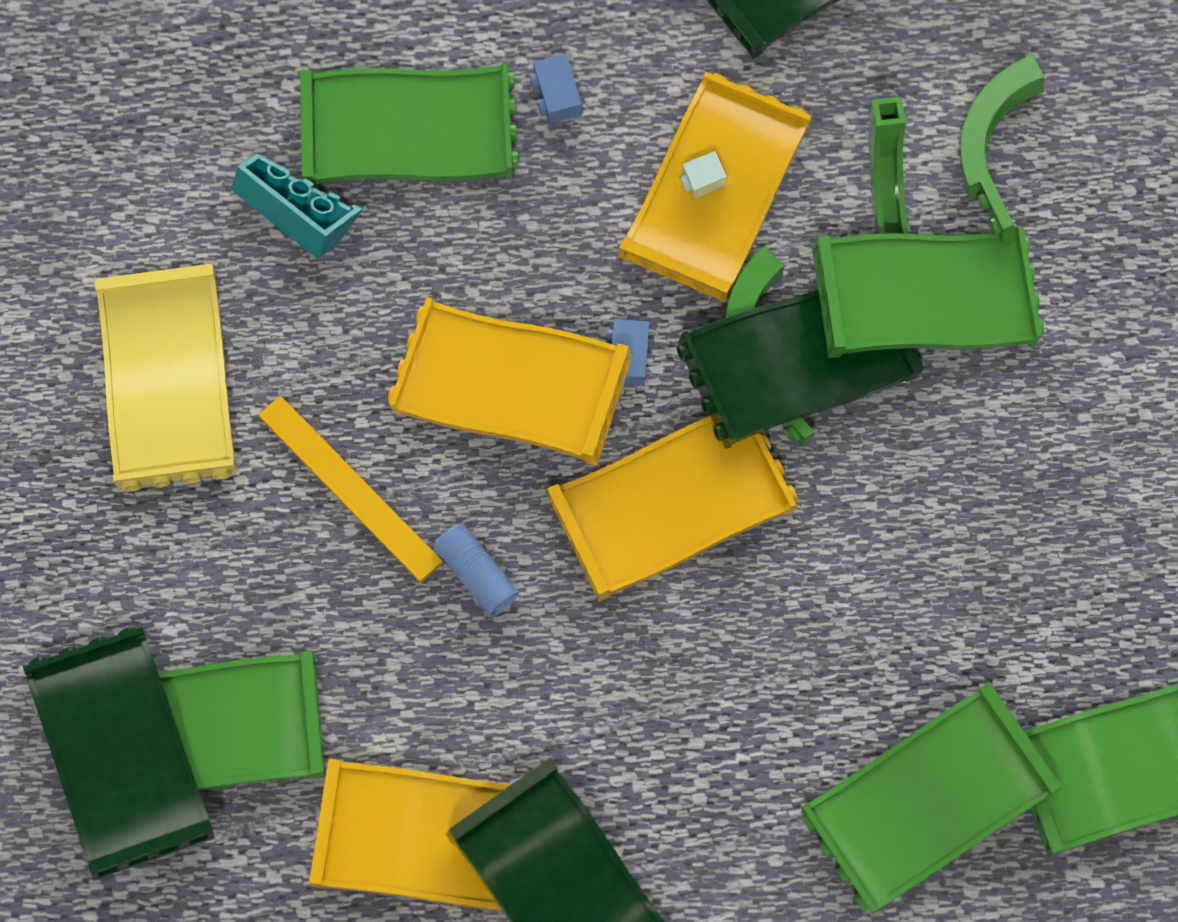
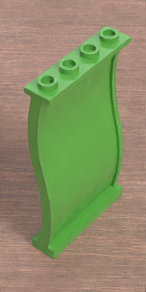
M502 61L500 66L466 70L432 71L358 68L313 73L312 70H300L302 179L305 178L313 182V187H316V184L361 179L460 181L503 176L513 178V169L518 168V152L512 151L511 142H517L516 124H511L510 115H516L515 98H509V89H515L514 72H508V61Z
M1023 226L1017 227L1014 230V240L1002 243L999 234L994 235L993 233L948 236L870 234L831 239L830 236H818L812 246L828 358H837L846 353L884 349H985L1028 344V347L1034 346L1044 334V322L1042 318H1039V294L1034 290L1033 284L1035 270L1033 264L1029 262L1030 242L1029 238L1025 237Z
M312 651L300 652L298 655L251 658L159 672L199 792L259 782L326 778L316 663Z
M988 682L979 688L978 691L916 730L832 789L808 804L806 803L801 806L805 812L801 819L810 832L815 829L823 839L818 843L828 859L832 856L835 857L840 865L835 870L845 885L850 882L853 884L858 892L853 897L863 912L869 909L872 914H875L878 910L941 870L1032 807L1060 791L1062 785L991 683Z
M1178 684L1088 710L1025 731V734L1062 785L1060 791L1030 809L1048 858L1120 833L1178 816Z

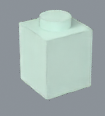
M715 151L683 164V175L680 176L685 191L691 190L694 199L727 185V176Z

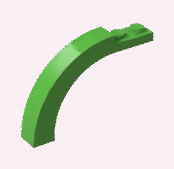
M1034 55L1023 58L1005 68L982 89L969 109L961 135V172L969 201L977 198L982 211L987 210L990 216L988 218L990 228L994 235L999 234L1002 243L1014 240V224L990 176L985 154L990 137L1002 118L1020 103L1044 92V75Z
M902 97L874 99L871 102L869 161L876 234H909L903 179V144L906 119Z
M766 246L762 247L751 258L739 275L730 295L726 318L757 308L768 289L783 276L784 265ZM802 418L782 424L785 427V435L793 443L798 441L804 447L813 438L814 430Z

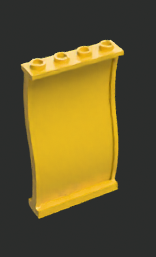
M705 71L703 80L676 131L651 189L631 229L619 247V257L726 303L788 167L806 131L809 129L811 115L807 114L800 107L787 106L773 96H763L756 93L747 85L732 83L723 75L711 74ZM715 151L727 176V185L694 199L691 190L685 191L680 176L683 175V164Z
M430 297L426 298L424 306H420L417 312L415 332H411L408 337L406 357L399 363L397 383L391 387L388 394V403L394 414H404L419 420L465 432L536 445L580 458L587 464L598 465L633 358L629 346L619 343L616 346L567 331L481 316L437 303Z
M709 416L671 433L609 466L559 486V484L547 488L548 499L599 602L616 592L659 575L749 529L789 513L790 515L795 512L796 502H798L797 494L792 485H786L782 477L785 475L784 469L778 459L773 460L769 452L771 444L765 433H758L733 444L731 448L725 449L722 441L719 442L714 435V423Z
M328 759L309 884L311 887L321 889L331 888L369 892L456 906L502 911L499 904L454 844L452 845L446 833L452 826L511 785L417 770L341 762V760Z

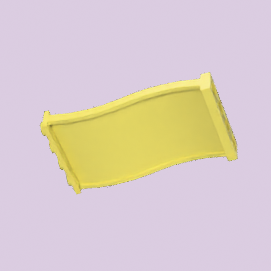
M213 264L94 279L102 332L108 427L114 472L113 481L118 489L122 488L126 492L139 490L140 486L152 484L153 487L162 488L169 486L170 482L182 480L183 483L192 484L199 482L200 478L212 476L213 479L222 480L229 478L230 474L237 473L229 412L217 280Z

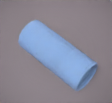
M465 524L453 526L435 542L434 549H436L441 558H443V561L449 565L453 573L462 581V584L466 586L475 600L479 602L488 616L497 615L518 597L519 590L513 586L508 577H506V574L500 570V567L496 565L493 558L483 549V546H480L478 540L470 533Z

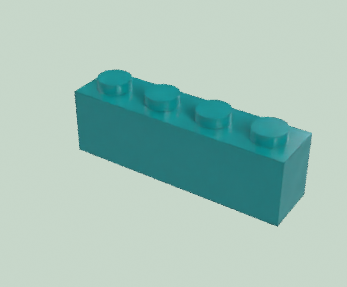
M257 153L237 166L231 190L317 259H320L338 245L362 212L361 207L355 204L350 207L340 202L338 195L329 192L327 195L313 187V182L305 178L303 180L296 179L289 175L290 170Z

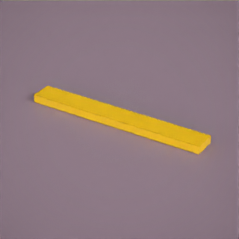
M281 395L258 414L259 418L420 584L443 564V561Z

